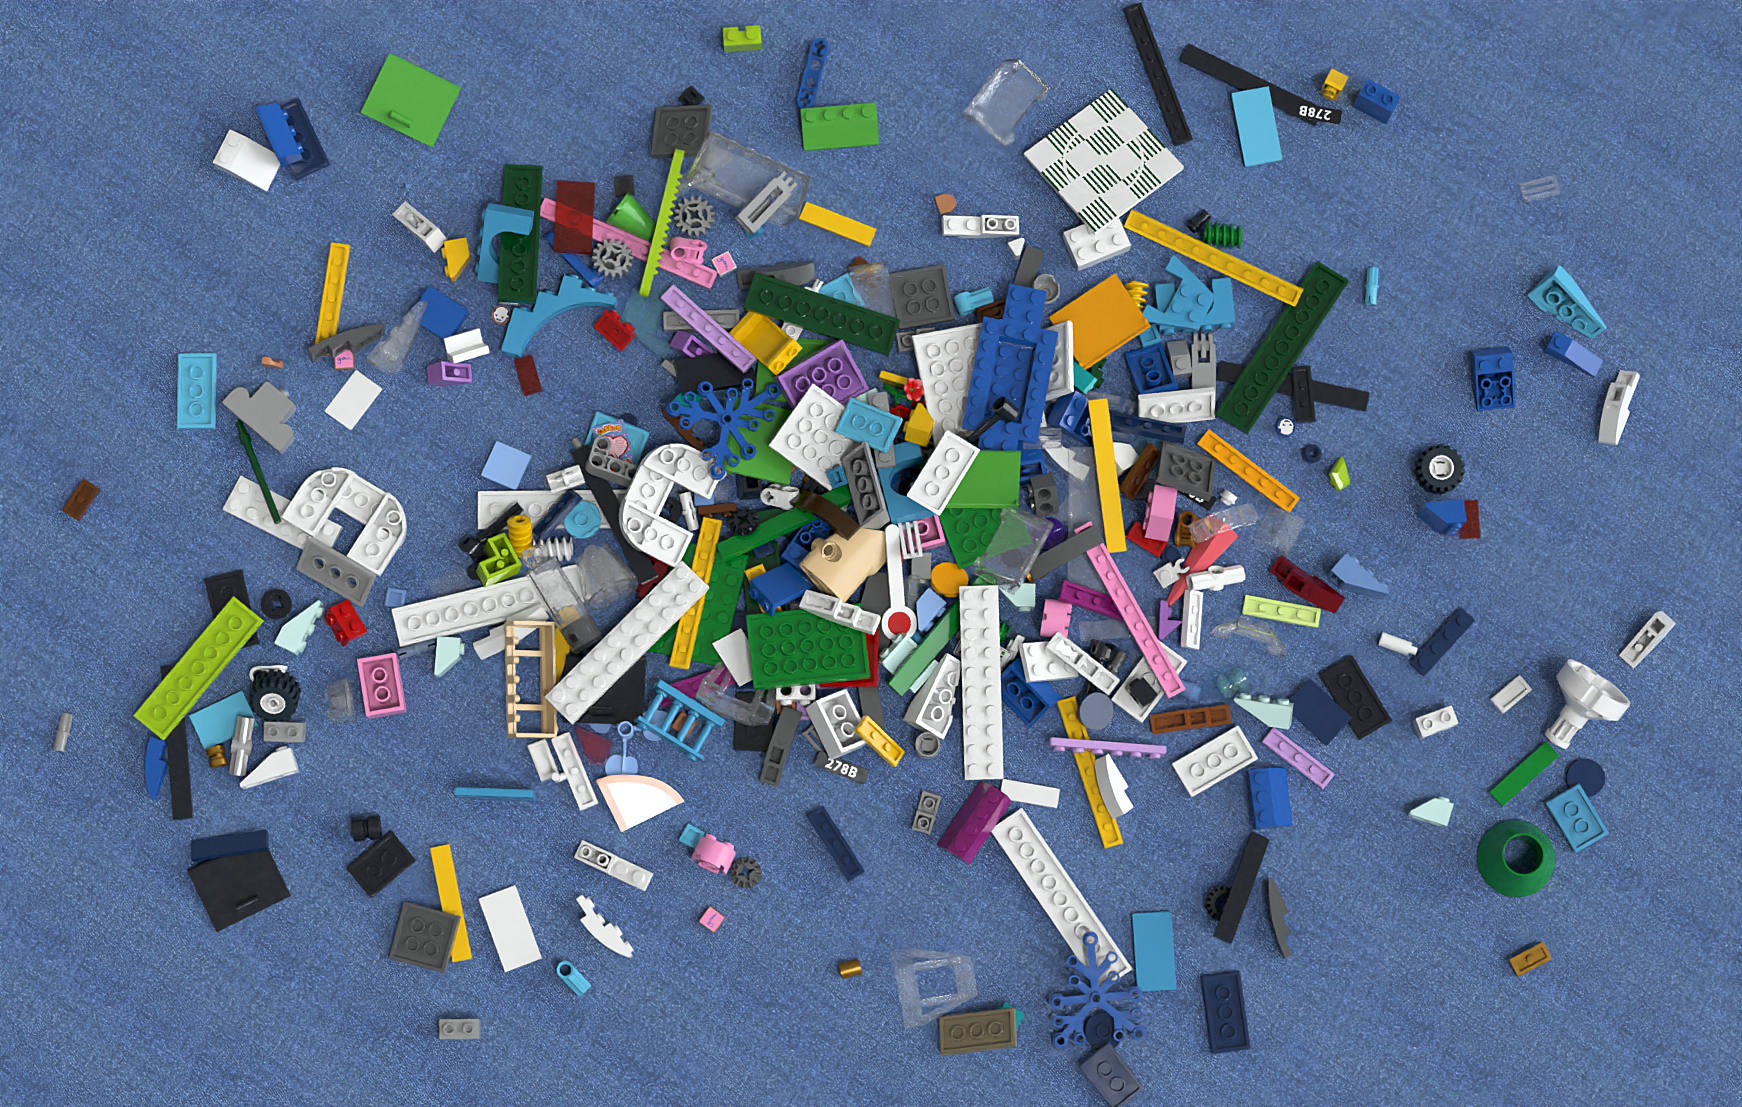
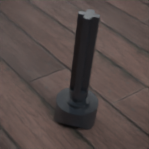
M518 502L515 503L483 533L478 535L476 539L467 535L458 546L463 552L469 553L471 559L476 563L486 554L483 546L486 545L487 539L499 533L508 525L507 520L510 517L519 515L524 509Z
M1092 639L1088 654H1091L1092 657H1095V661L1104 666V660H1113L1116 646ZM1088 680L1084 695L1089 692H1096L1097 686Z

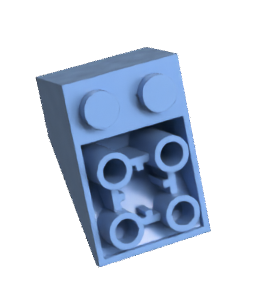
M1347 553L1327 575L1342 590L1381 600L1390 592L1387 590L1388 586L1383 581H1377L1373 577L1374 574L1368 568H1362L1358 564V559L1353 555L1349 556Z

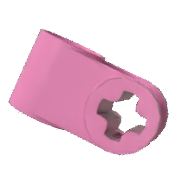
M675 237L671 239L669 247L674 260L699 265L703 263V253L707 249V244L702 240Z

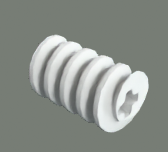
M555 537L553 543H551L550 538H547L546 543L539 539L538 544H536L533 538V553L536 562H540L541 557L544 562H547L548 557L554 562L556 556L560 562L563 561L564 556L567 561H570L571 556H573L572 537H570L569 542L563 537L561 543H559L557 537Z

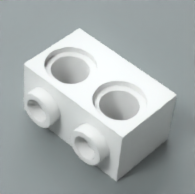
M815 684L789 687L792 692L788 696L781 694L782 688H776V702H780V705H792V702H800V705L807 706L811 705V702H815ZM808 687L811 693L808 696H803L800 693L801 688Z
M1452 705L1412 721L1419 739L1459 724Z

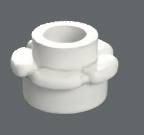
M1226 489L1223 493H1220L1222 496L1220 500L1228 506L1231 503L1235 504L1238 498Z

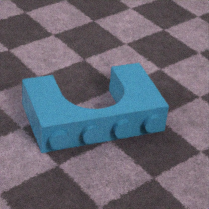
M489 203L487 208L483 209L482 220L485 221L484 227L481 226L479 237L482 238V244H479L477 250L480 260L476 263L475 273H478L477 280L499 283L500 257L493 248L492 239L496 234L504 231L529 235L532 230L534 211Z
M1231 278L1212 279L1210 288L1216 297L1212 303V309L1206 315L1199 328L1202 332L1212 331V328L1228 330L1236 322ZM1174 283L1157 284L1154 286L1156 309L1163 313L1167 311L1175 295ZM1158 325V333H1163V335H1173L1177 331H1182L1184 334L1194 332V330L1176 328L1169 325Z
M908 441L894 445L896 467L878 469L879 474L877 475L880 486L883 487L884 492L882 494L885 503H887V512L892 524L897 526L898 523L904 524L905 522L937 515L908 496L896 493L891 488V481L898 471L924 464L919 444ZM874 457V458H873V461H874L875 469H877V466H876V458Z

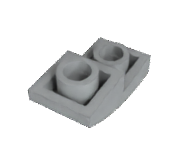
M922 328L910 332L896 333L897 353L914 351L912 336L935 332V328Z
M923 790L912 826L913 830L931 834L942 795Z

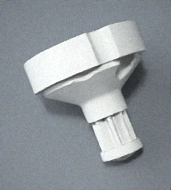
M1569 659L1556 675L1566 705L1560 711V716L1553 726L1546 730L1545 735L1554 745L1567 749L1572 737L1578 729H1582L1589 719L1618 721L1630 706V701L1616 686L1601 677L1597 672L1578 661Z

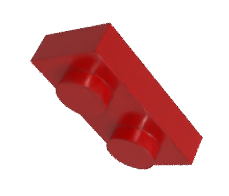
M1136 521L1126 539L1159 558L1168 542L1145 538L1146 530L1143 529L1142 524Z

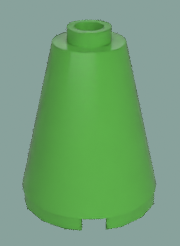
M629 192L625 194L622 201H620L606 220L609 225L645 241L653 240L656 223Z

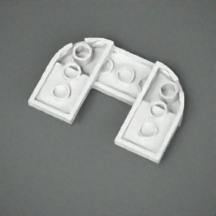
M684 444L663 445L650 451L639 464L619 509V524L627 542L636 550L642 551L673 568L680 563L693 536V533L659 516L674 482L710 500L719 481L713 480L709 475V470L716 460L712 458L710 461H704L701 458L702 452ZM715 468L716 473H721L719 468Z
M332 467V469L320 470L312 474L302 484L281 518L313 538L316 537L334 508L362 523L366 527L347 554V557L380 577L398 548L402 546L406 537L407 522L402 506L393 495L372 485L351 470Z

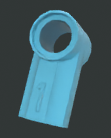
M989 287L971 293L963 292L953 297L960 316L970 314L976 308L994 302Z
M563 961L557 966L558 976L578 997L582 996L592 986L570 962ZM563 965H568L571 968V973L567 976L560 973V968Z

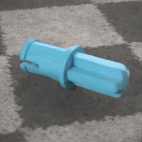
M1376 267L1367 269L1366 285H1364V288H1366L1365 305H1377L1379 270Z

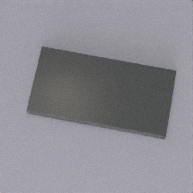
M877 571L874 575L868 576L861 601L863 611L878 614L882 618L884 612L890 608L888 574ZM903 579L904 592L908 581L907 579ZM880 619L877 629L879 630V652H882L885 648H889L891 640L882 632Z

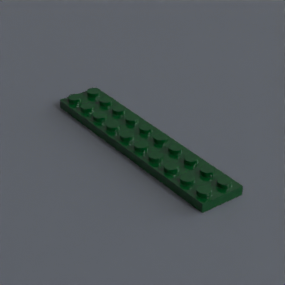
M1318 261L1315 263L1300 286L1304 290L1295 307L1290 304L1287 305L1215 413V416L1244 434H1249L1348 285V279Z

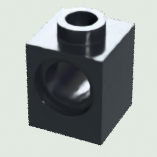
M1144 677L1140 680L1138 678L1133 680L1129 684L1130 688L1127 691L1141 709L1158 696Z

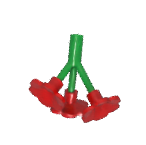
M909 378L902 390H897L889 383L885 384L884 390L894 396L895 401L894 408L890 409V414L898 416L903 420L909 419L911 411L909 408L899 404V397L912 403L914 407H917L918 403L926 407L924 399L919 401L925 392L920 379Z

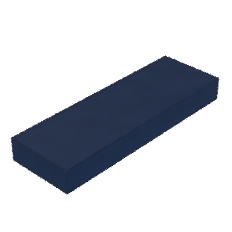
M569 489L532 529V532L545 541L583 498L572 489Z

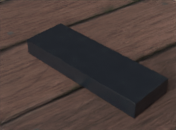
M1311 366L1292 367L1291 375L1296 424L1315 423Z

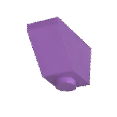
M680 330L677 331L669 347L685 358L716 354L695 336Z
M440 361L427 366L428 385L451 386L472 383L471 364Z

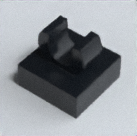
M690 86L678 98V101L684 106L700 105L705 100V97L693 86Z

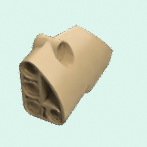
M860 528L848 541L836 533L827 539L817 538L812 543V551L806 555L799 566L822 594L840 598L845 603L866 577L874 575L887 561L885 531Z

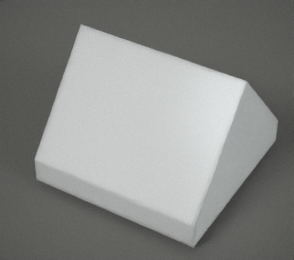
M1024 238L1016 239L1007 244V248L1015 260H1019L1025 241Z

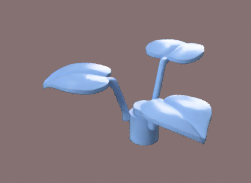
M656 710L650 722L660 728L668 713ZM627 721L620 724H589L594 731L602 734L607 733L611 726L618 728V734L623 739L622 756L613 755L606 762L605 771L607 776L636 775L638 764L634 757H626V742L632 738L635 730H643L632 726ZM643 731L646 739L650 741L661 740V738L650 731Z

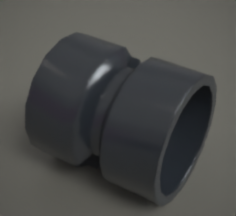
M379 814L368 815L367 819L363 816L351 818L354 842L365 841L367 838L370 840L382 839V826Z

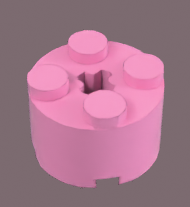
M1046 599L1040 636L1053 638L1059 632L1067 638L1068 629H1065V627H1069L1071 616L1067 615V613L1071 614L1072 604L1055 599Z
M710 834L700 837L691 860L693 862L695 859L698 860V865L710 872L718 874L719 871H723L722 875H726L736 854L733 850L734 845L728 842L716 841L717 838Z

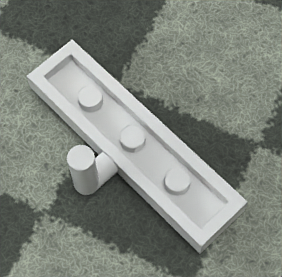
M567 732L551 739L564 770L560 774L553 773V781L558 783L568 779L580 811L599 804L570 733Z

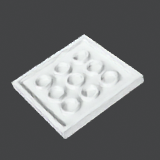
M811 384L768 446L828 491H831L832 486L826 471L839 465L845 471L842 459L861 444L835 433L846 407L815 384Z

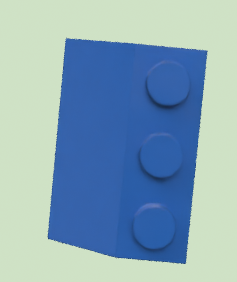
M279 104L255 107L282 168L302 160L301 153L304 150L300 141L296 143L293 137L297 135L293 126H288L286 120L289 119L285 108L281 109Z
M1464 499L1428 502L1417 512L1418 518L1436 532L1444 533L1445 536L1455 535L1467 522Z
M1021 657L1001 674V699L1029 728L1038 722L1062 698L1046 681L1026 683Z
M1285 768L1249 770L1247 772L1254 830L1293 826Z

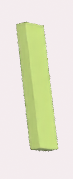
M1245 595L1242 615L1318 628L1321 613L1320 608Z

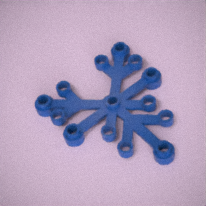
M745 378L741 383L742 393L739 408L733 411L734 400L738 396V391L735 388L727 390L724 410L712 392V384L707 381H703L698 385L697 394L702 398H707L717 414L703 411L697 403L696 395L693 392H687L684 396V402L689 404L691 408L681 406L678 401H670L667 404L665 411L668 416L673 418L679 414L689 416L683 417L679 422V427L683 430L689 429L693 423L700 419L718 422V425L721 427L719 443L710 449H704L701 453V458L704 461H710L716 455L715 464L709 470V475L713 480H720L725 475V468L723 466L724 456L730 467H736L740 462V458L733 454L726 445L729 431L741 447L740 456L747 461L755 457V446L747 443L737 427L755 432L760 427V423L756 419L747 421L738 418L742 415L764 419L766 422L773 421L775 418L773 410L761 411L753 408L767 399H777L781 393L777 384H769L762 394L748 402L749 393L754 383L750 378ZM744 382H749L750 387H746ZM702 386H707L709 390L704 391ZM770 388H775L777 392L772 393ZM729 392H734L735 396L731 397ZM688 395L693 397L692 401L687 399ZM671 406H677L678 410H672ZM766 413H770L772 418H767ZM724 417H729L730 422H726ZM682 421H687L688 426H684ZM755 423L757 428H752L750 424ZM747 448H750L752 450L751 454H748L746 452ZM705 452H708L710 454L709 458H706L704 456ZM735 458L737 463L733 464L730 459ZM715 468H719L721 473H716Z
M1093 931L1085 932L1082 940L1084 945L1087 946L1089 969L1078 960L1076 955L1068 956L1067 964L1070 967H1075L1090 980L1091 988L1081 981L1077 974H1072L1069 977V984L1077 987L1086 995L1063 997L1060 993H1053L1050 996L1049 1004L1053 1009H1060L1067 1004L1086 1003L1077 1015L1054 1016L1053 1024L1056 1027H1062L1064 1024H1068L1063 1032L1060 1031L1054 1034L1053 1044L1057 1048H1064L1068 1044V1037L1075 1030V1043L1083 1045L1086 1042V1036L1083 1033L1082 1020L1093 1007L1103 1008L1114 1018L1115 1031L1113 1037L1116 1041H1122L1125 1038L1122 1025L1131 1032L1134 1040L1142 1041L1146 1037L1145 1027L1140 1024L1134 1025L1128 1020V1018L1140 1020L1143 1016L1142 1010L1140 1008H1133L1132 1010L1118 1011L1107 1002L1122 999L1138 1002L1143 997L1141 988L1131 986L1127 991L1106 993L1113 983L1119 981V973L1114 970L1108 973L1107 979L1099 987L1098 979L1111 964L1118 960L1116 952L1109 951L1104 961L1097 968L1095 946L1098 943V936ZM1089 936L1094 937V942L1088 943L1087 938ZM1110 954H1114L1116 958L1115 960L1110 961L1108 959V956ZM1074 957L1077 961L1075 964H1070L1069 959ZM1112 973L1117 974L1116 980L1110 979ZM1073 977L1078 978V982L1076 984H1073L1071 982V979ZM1133 991H1137L1139 993L1137 998H1133L1131 996V993ZM1093 995H1099L1100 999L1093 1001L1092 997ZM1055 998H1059L1061 1000V1003L1059 1005H1055L1053 1003V1000ZM1134 1011H1140V1016L1134 1017ZM1061 1018L1063 1021L1061 1024H1056L1055 1019ZM1137 1030L1142 1031V1035L1140 1037H1137L1135 1035V1032ZM1122 1032L1123 1036L1122 1038H1116L1115 1034ZM1082 1035L1084 1040L1078 1042L1076 1040L1077 1036ZM1059 1037L1064 1038V1042L1062 1044H1059L1057 1042V1039Z

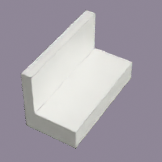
M480 328L443 338L447 358L452 363H458L489 353L488 345L482 342Z

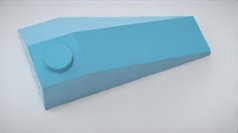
M1560 265L1549 272L1527 295L1544 312L1548 311L1555 315L1556 319L1564 320L1571 324L1572 328L1591 339L1607 328L1573 278Z

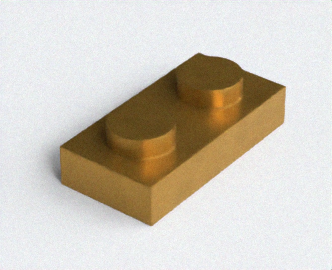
M1541 942L1508 961L1516 976L1519 977L1552 960V957L1544 942Z

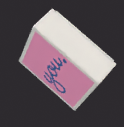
M729 251L711 259L720 277L737 269Z

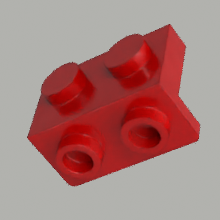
M605 309L603 311L604 314L593 327L623 352L637 335L633 331L635 328L627 321L625 323L619 319L621 316L615 310Z
M348 599L330 607L324 614L327 625L331 627L336 640L341 643L342 647L347 646L350 641L368 632Z

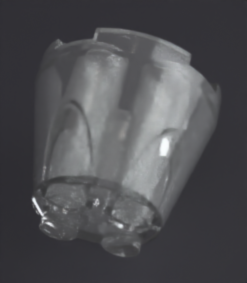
M608 543L597 547L590 545L584 549L585 553L574 560L583 600L590 610L608 608L610 603L620 598L626 599L639 585L635 573Z

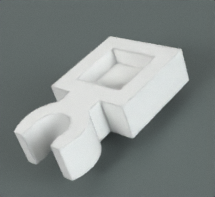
M1184 558L1177 560L1175 566L1169 562L1153 572L1163 589L1180 579L1178 573H1186L1190 569L1189 566L1184 569L1180 567V563L1185 560Z

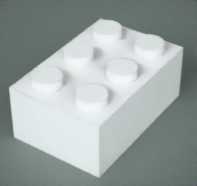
M1119 218L1096 235L1085 224L1063 233L1064 243L1077 272L1128 252L1131 247Z
M847 689L819 699L806 708L830 760L860 749L867 744L854 731L861 718Z

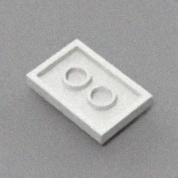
M1050 641L1022 643L1019 645L1026 683L1074 679L1078 677V672L1046 647Z

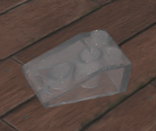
M886 260L849 267L855 304L897 318Z

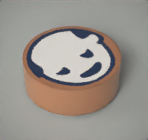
M502 305L495 307L492 311L493 321L497 325H506L511 319L510 310Z

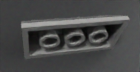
M863 442L846 455L842 462L860 528L879 529L889 522L890 519L868 442Z

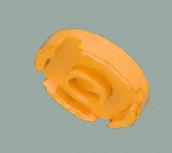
M946 562L935 566L931 572L930 583L931 587L938 594L942 593L945 597H957L960 595L959 586H967L969 579L964 569L959 570L957 564Z

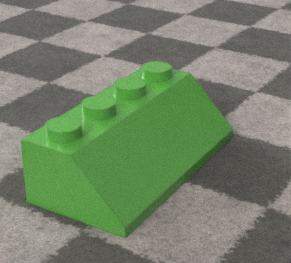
M876 103L801 109L804 151L879 145Z

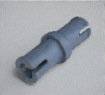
M431 639L397 648L398 654H400L399 658L402 660L415 655L421 656V653L436 649V641Z

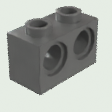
M1048 473L1030 477L1031 485L1027 487L1029 496L1032 497L1029 500L1031 511H1035L1037 518L1060 513L1053 474Z

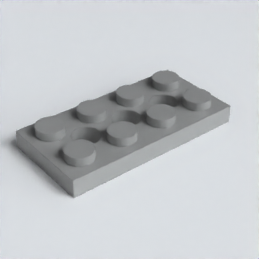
M312 536L308 539L296 567L298 571L361 607L365 604L377 576L376 573ZM316 559L322 560L324 566L319 565ZM333 568L338 569L340 575H336L333 571ZM349 578L355 579L357 585L352 584Z

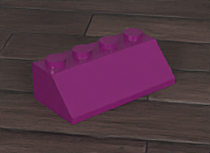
M979 781L937 846L969 865L1011 803L1010 798L992 785Z

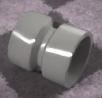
M931 732L920 734L915 742L916 754L924 760H931L937 756L940 749L939 738Z

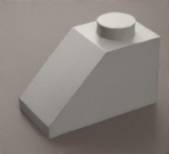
M1186 341L1166 342L1169 365L1175 379L1191 377L1192 367Z
M923 553L922 557L911 558V582H915L916 585H926L931 580V553Z

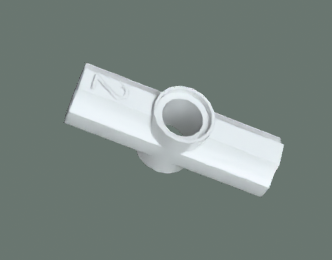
M1214 565L1210 566L1208 571L1186 576V583L1190 591L1207 588L1219 591L1223 589L1224 585L1239 583L1245 580L1244 568L1241 565L1225 568Z

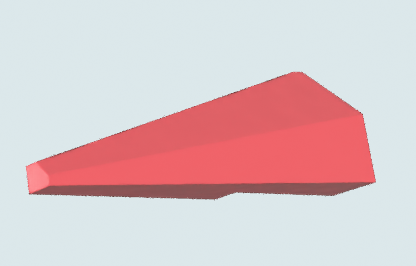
M1212 514L1207 516L1201 528L1197 548L1191 549L1183 565V569L1188 566L1190 569L1186 573L1179 574L1180 579L1175 582L1166 600L1170 607L1188 589L1186 576L1206 571L1238 538V535L1228 525Z

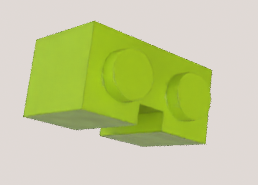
M760 25L745 26L746 31H738V27L723 28L724 51L762 50Z

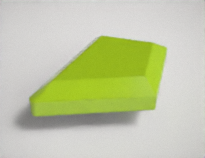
M1343 457L1338 458L1329 473L1331 478L1330 484L1335 486L1337 491L1350 484Z

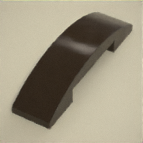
M801 490L790 502V505L804 514L809 512L830 525L834 533L847 541L860 529V525L846 512L816 493Z

